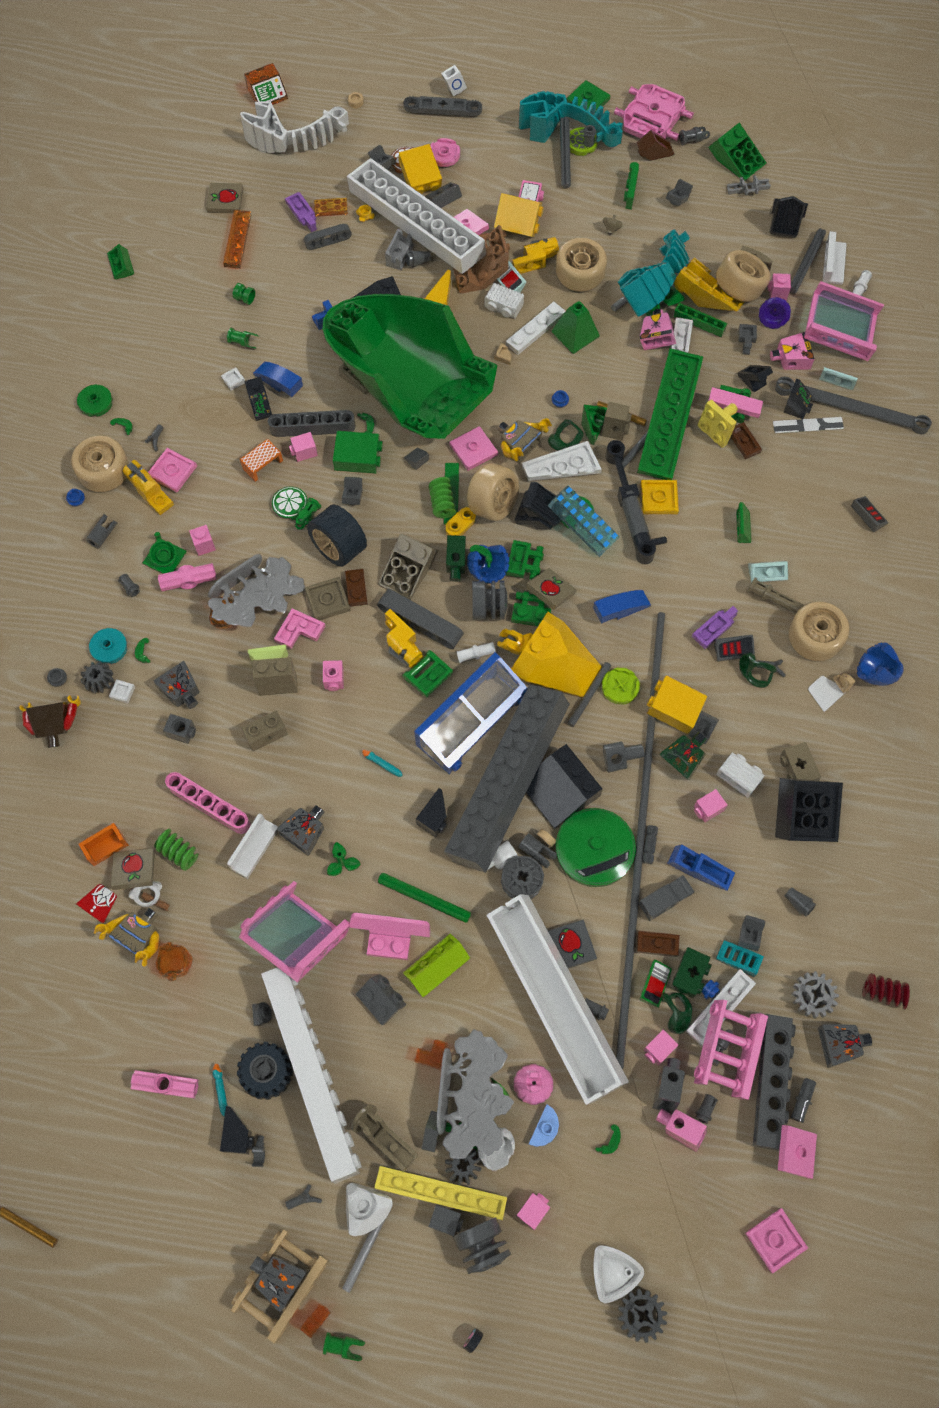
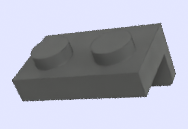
M381 974L371 977L356 993L358 998L381 1025H385L400 1009L406 1006L403 997L398 992H395L390 986L388 979Z

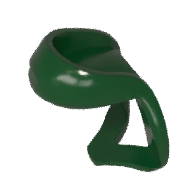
M565 419L558 426L555 434H551L548 437L547 442L551 448L559 451L579 444L584 434L573 421ZM568 425H572L578 433L570 443H565L561 440L560 434Z
M753 653L742 655L739 661V669L742 675L753 686L759 688L767 687L777 670L776 666L756 661ZM762 667L769 670L770 674L767 681L755 679L752 676L753 668Z
M663 992L661 1001L666 1002L673 1011L668 1021V1029L674 1034H682L691 1023L692 1005L689 999L682 993L668 995ZM679 997L685 1006V1011L678 1010L672 999Z

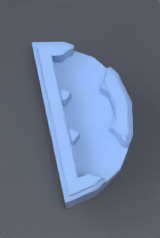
M546 1104L528 1145L535 1147L545 1146L552 1142L558 1133V1116L548 1104Z

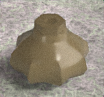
M613 215L612 218H603L607 233L613 234L623 225L621 221L616 220V215Z

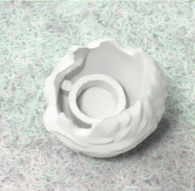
M500 1128L502 1146L498 1151H494L493 1154L487 1156L478 1150V1156L484 1166L492 1171L499 1170L508 1165L509 1158L514 1154V1137L506 1128Z

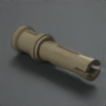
M756 577L747 591L759 595L762 600L768 599L795 614L804 606V604L772 589V585H766L758 581Z

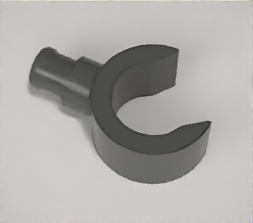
M258 1136L256 1145L253 1146L254 1160L252 1167L264 1166V1136Z

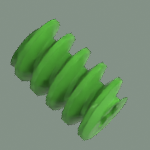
M447 477L436 478L428 486L433 514L437 518H450L456 513L454 509L455 504L453 503L454 498L452 497L453 492L451 491L452 486L450 485L451 481Z
M169 828L158 837L154 847L164 857H168L171 862L181 866V869L186 871L196 862L199 854H194L196 850L194 846L188 849L189 842L182 845L184 841L182 837L176 841L177 833H173L170 836L172 830Z

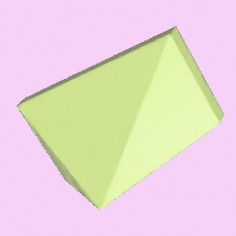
M286 644L248 650L251 661L288 657Z

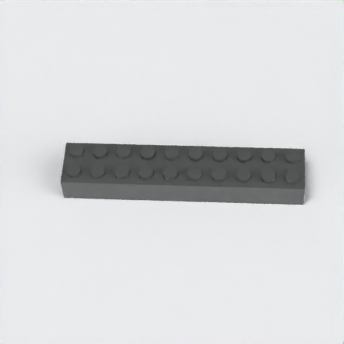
M529 685L444 850V853L453 862L484 873L487 872L570 705L562 692Z

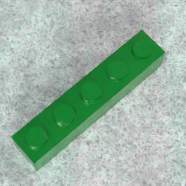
M678 303L674 310V318L693 320V326L716 336L722 337L726 330V322L684 304Z

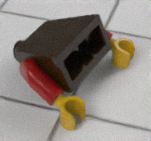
M69 695L67 697L69 704L67 702L33 707L28 702L26 709L23 705H20L19 708L23 712V726L36 738L46 737L48 748L60 746L58 735L66 734L71 728L76 717L77 707L81 704L79 695H77V699L72 701V697Z

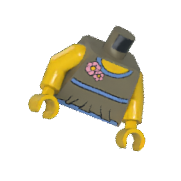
M545 418L539 423L516 420L511 426L502 422L498 427V431L502 433L501 449L504 456L512 458L520 464L540 444L541 431L544 433L549 431L547 427L552 426L550 420Z
M147 908L142 917L131 912L105 925H96L94 934L102 932L99 936L100 940L105 939L106 934H109L108 937L135 955V963L138 960H142V966L145 967L147 966L148 959L156 953L159 947V930L152 925L158 914L150 908Z

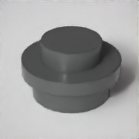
M54 668L49 671L47 680L50 685L59 687L66 682L67 674L60 668Z

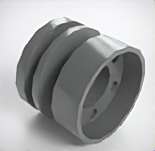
M472 581L473 620H485L487 611L491 612L492 620H495V611H500V620H505L507 611L505 582L500 581L499 589H495V581H492L491 588L486 589L485 581Z
M497 1217L453 1236L459 1251L469 1249L471 1254L463 1259V1263L474 1260L475 1265L466 1269L468 1274L484 1272L501 1264L508 1256L512 1255L509 1249L501 1253L499 1252L498 1247L507 1244L506 1240L495 1242L494 1237L502 1232Z

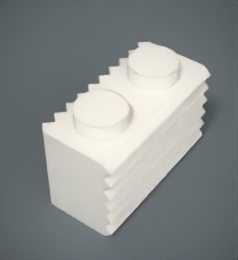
M493 283L485 296V307L490 311L502 313L507 318L512 317L516 319L524 304L523 293L521 294L496 283Z
M733 752L716 774L747 798H749L765 776L759 767L751 766L746 762L745 757Z

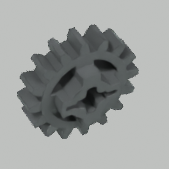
M637 1289L635 1296L632 1292H629L630 1299L622 1298V1302L625 1305L624 1307H618V1310L623 1312V1315L617 1318L620 1321H624L620 1328L622 1330L628 1329L626 1336L629 1338L634 1334L636 1342H639L640 1338L643 1337L644 1342L648 1343L649 1336L656 1340L655 1333H663V1330L660 1328L661 1324L667 1325V1322L662 1319V1316L667 1315L666 1311H661L664 1302L657 1303L658 1295L654 1294L650 1297V1290H646L644 1295H642L641 1290ZM639 1299L647 1300L643 1305L639 1306L633 1303ZM654 1307L657 1312V1321L653 1319L652 1311ZM634 1308L642 1312L646 1310L645 1315L647 1319L650 1321V1323L644 1320H640L639 1322L638 1319L640 1316L637 1314ZM628 1310L632 1312L633 1320L631 1324L628 1321ZM642 1326L651 1328L647 1332H638Z

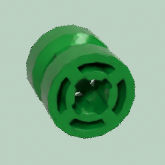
M241 283L235 285L232 293L233 299L242 300L247 305L252 304L256 295L254 288H247Z

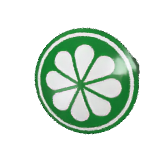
M284 487L278 490L272 498L273 511L283 518H290L292 520H296L298 511L307 504L306 494L297 487Z

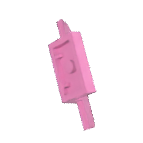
M353 913L351 915L349 928L369 930L367 956L408 960L411 935L430 937V924L427 921L363 913Z

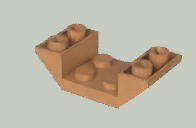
M500 225L487 235L490 246L486 249V255L463 274L453 268L460 293L484 290L508 270L509 252Z

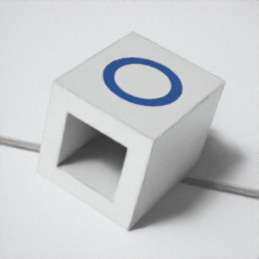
M455 65L441 73L448 90L453 96L460 94L467 88L460 71Z

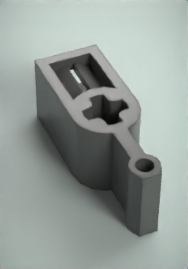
M682 875L670 884L659 888L641 899L639 906L648 920L651 921L677 905L680 901L694 894L695 891L684 875Z

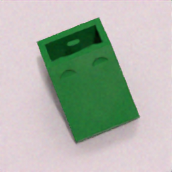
M740 122L708 147L719 163L739 178L743 177L744 181L767 163Z

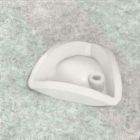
M356 1183L348 1184L346 1187L348 1233L352 1236H360L377 1228L391 1211L392 1199L373 1188Z
M603 1245L595 1249L594 1279L597 1295L601 1302L610 1303L625 1296L642 1280L644 1276L643 1267L629 1255Z

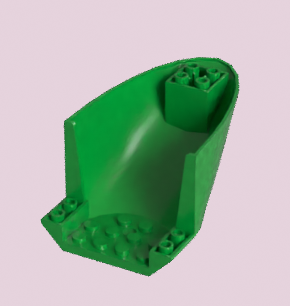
M371 294L353 297L338 303L329 309L323 319L322 330L325 339L336 355L397 424L419 436L445 439L493 391L497 364L473 354L448 305L412 296Z

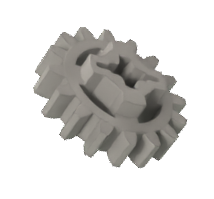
M807 972L804 974V978L800 976L797 979L799 984L795 983L793 985V988L797 991L791 993L792 996L797 997L793 1004L800 1005L798 1011L804 1009L805 1016L807 1017L812 1013L814 1019L819 1014L823 1018L826 1016V1012L829 1014L833 1012L832 1007L838 1004L834 999L838 998L839 994L834 993L837 986L830 985L832 979L826 981L825 974L823 973L818 977L817 972H813L812 976ZM808 982H815L813 986L805 985ZM816 990V996L818 998L814 1000V994L812 992ZM817 1004L825 1005L823 1008H815Z

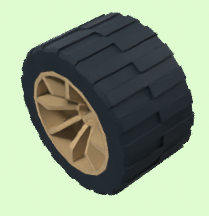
M330 505L308 523L307 530L311 541L319 552L336 566H345L367 547V539L361 526L341 506Z

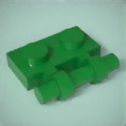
M513 540L508 563L509 568L506 575L524 579L525 572L530 573L529 580L537 577L541 571L540 562L544 558V548L537 546L536 551L531 550V543ZM528 558L533 559V565L527 564Z
M524 591V593L516 592L515 599L522 600V604L514 603L511 622L538 627L547 612L551 613V608H545V603L528 591ZM528 601L538 602L539 606L528 605Z

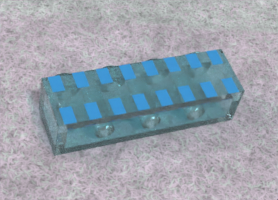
M568 485L548 505L598 557L619 538L615 531Z

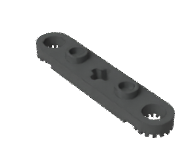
M409 96L403 101L404 109L410 113L478 116L482 113V104L479 100Z

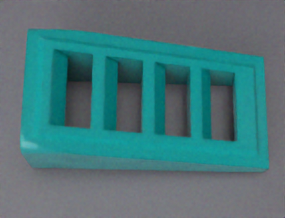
M724 940L716 960L737 970L741 969L744 973L755 977L764 956ZM727 948L731 949L728 958H725L724 955ZM735 952H738L739 955L735 962L732 959ZM743 955L747 957L744 965L740 963ZM751 959L755 960L752 968L748 967Z

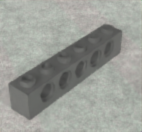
M767 1014L768 1019L760 1053L752 1147L779 1151L782 1125L787 1124L789 1120L786 1102L790 1101L791 1091L788 1089V1080L792 1078V1067H789V1063L794 1055V1046H791V1038L795 1036L796 1026L793 1025V1018ZM775 1034H779L783 1038L782 1045L775 1042ZM773 1055L780 1057L781 1066H776L773 1063ZM771 1077H776L779 1080L780 1085L778 1088L771 1085ZM770 1098L777 1101L778 1108L776 1110L770 1108ZM768 1120L776 1124L775 1132L768 1130Z

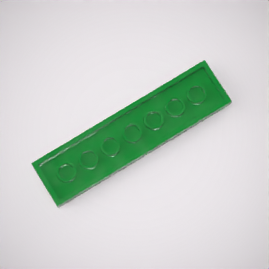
M669 349L637 473L662 480L673 479L703 356Z

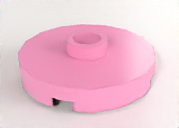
M440 138L437 139V142L430 144L438 166L449 167L458 162L460 147L454 140Z

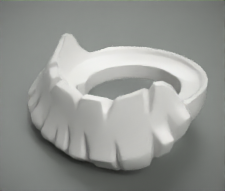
M153 881V886L133 888L128 896L134 899L135 903L139 906H152L160 898L162 884L158 881ZM145 888H150L155 892V898L148 903L139 900L140 891Z

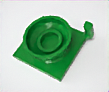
M156 532L154 536L157 541L151 546L142 564L162 574L174 572L187 551L169 541L161 539V534Z

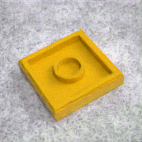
M641 480V506L644 514H678L677 480Z

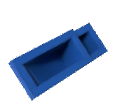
M264 361L253 372L256 377H261L262 381L278 392H285L290 397H293L303 387L300 376L271 362Z
M634 590L594 602L593 609L602 624L614 618L619 620L651 607V604L643 590Z
M682 844L674 847L667 863L700 881L728 891L735 872L703 853L698 854Z

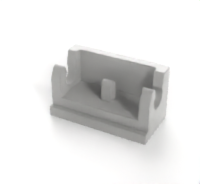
M397 229L385 253L386 266L402 271L406 263L405 254L414 247L410 233L405 238L403 231Z

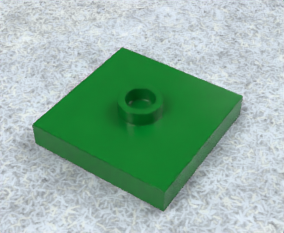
M585 80L566 100L567 103L572 104L574 96L578 97L577 106H580L583 99H586L587 111L591 103L595 102L597 111L599 106L603 107L610 100L611 95Z

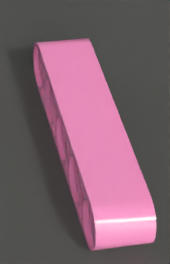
M172 772L167 775L165 779L166 786L174 795L236 833H247L251 823L244 812L180 773ZM175 781H180L178 786H172ZM196 790L193 796H188L190 791ZM207 800H212L209 806H204ZM229 810L228 814L220 816L221 811ZM238 820H245L243 825L236 826Z

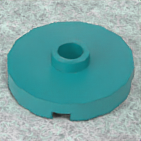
M102 629L91 638L89 650L97 662L114 664L120 661L127 653V639L117 629Z

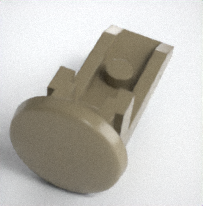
M373 1104L365 1106L355 1116L351 1125L352 1130L355 1133L362 1130L366 1138L404 1172L418 1157V1154L394 1133L378 1114L375 1116L376 1106Z

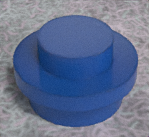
M558 390L552 395V403L556 407H565L569 403V396L565 391Z
M71 489L67 493L66 500L71 506H79L84 502L85 495L81 490Z
M710 980L703 987L701 993L706 1000L709 998L714 999L719 993V983Z

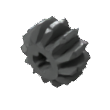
M91 661L90 667L84 666L86 671L80 673L82 676L81 683L85 685L86 690H91L96 694L98 690L103 693V688L105 687L110 689L108 683L114 682L112 677L114 673L108 664L98 661L95 665Z
M475 1150L464 1159L465 1163L468 1161L470 1164L465 1172L457 1168L460 1165V1160L463 1159L445 1160V1164L452 1165L451 1168L445 1170L446 1173L454 1171V1174L450 1177L451 1181L459 1176L458 1185L462 1184V1178H465L467 1185H469L470 1179L468 1176L471 1175L475 1180L478 1178L473 1173V1170L481 1172L482 1168L474 1166V1164L481 1162L480 1158L472 1159L477 1153Z

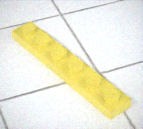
M383 1166L379 1167L375 1183V1189L491 1218L497 1217L499 1220H503L507 1197Z

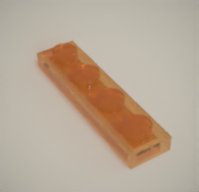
M234 210L223 261L224 267L241 269L251 221V211Z

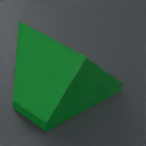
M584 404L581 425L590 444L594 445L604 426L607 407Z

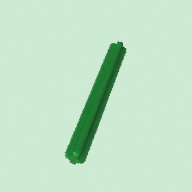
M381 873L378 878L379 884L465 923L471 917V912L386 873Z

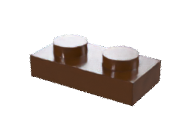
M743 422L735 426L731 439L745 460L761 453L762 448L746 424Z
M364 570L345 571L349 606L368 605Z
M638 931L637 953L678 957L680 935Z

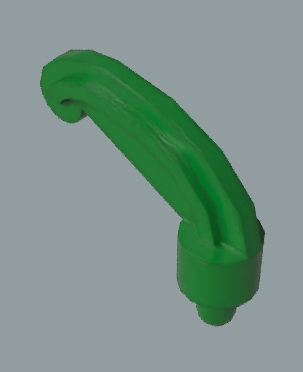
M358 413V417L366 420L367 431L364 433H373L374 419L367 413Z
M115 418L110 421L112 426L115 424L124 426L127 435H130L133 425L129 420Z
M471 546L470 552L476 551L483 555L487 567L490 568L492 563L491 552L484 546Z
M148 638L140 640L135 648V657L142 663L151 662L147 656L143 655L145 644L149 643Z
M613 1124L611 1126V1130L614 1132L609 1144L596 1147L595 1150L597 1152L612 1154L616 1151L621 1138V1132L617 1125Z

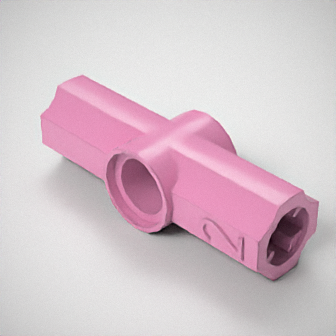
M213 563L197 567L184 565L179 567L178 571L158 575L161 591L180 587L182 589H192L199 583L213 581L217 578Z
M135 1070L131 1079V1089L195 1099L199 1080L171 1076L165 1073L157 1074ZM168 1079V1088L161 1090V1082Z

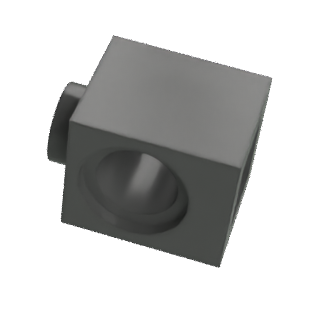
M170 714L163 732L167 738L189 744L190 739H193L195 736L196 728L192 720ZM180 727H185L182 732H177Z
M436 1205L429 1227L454 1236L455 1232L460 1233L464 1220L460 1219V1213Z

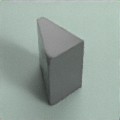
M417 447L405 456L404 459L417 470L429 461V454Z

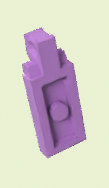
M297 192L285 198L286 204L303 226L307 225L311 232L317 230L315 213L301 193Z
M732 606L726 612L723 610L718 611L692 634V638L706 649L734 623L732 619L737 616L738 610Z

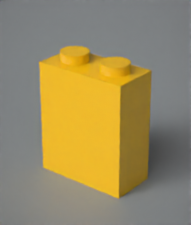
M430 144L399 152L398 161L406 184L420 194L430 190L435 191L442 186V176Z
M501 193L494 228L500 225L502 230L535 237L540 227L538 219L543 214L544 207H542V202Z
M666 675L662 681L658 680L654 687L656 693L654 696L651 695L646 706L649 707L647 714L688 734L694 728L707 696Z

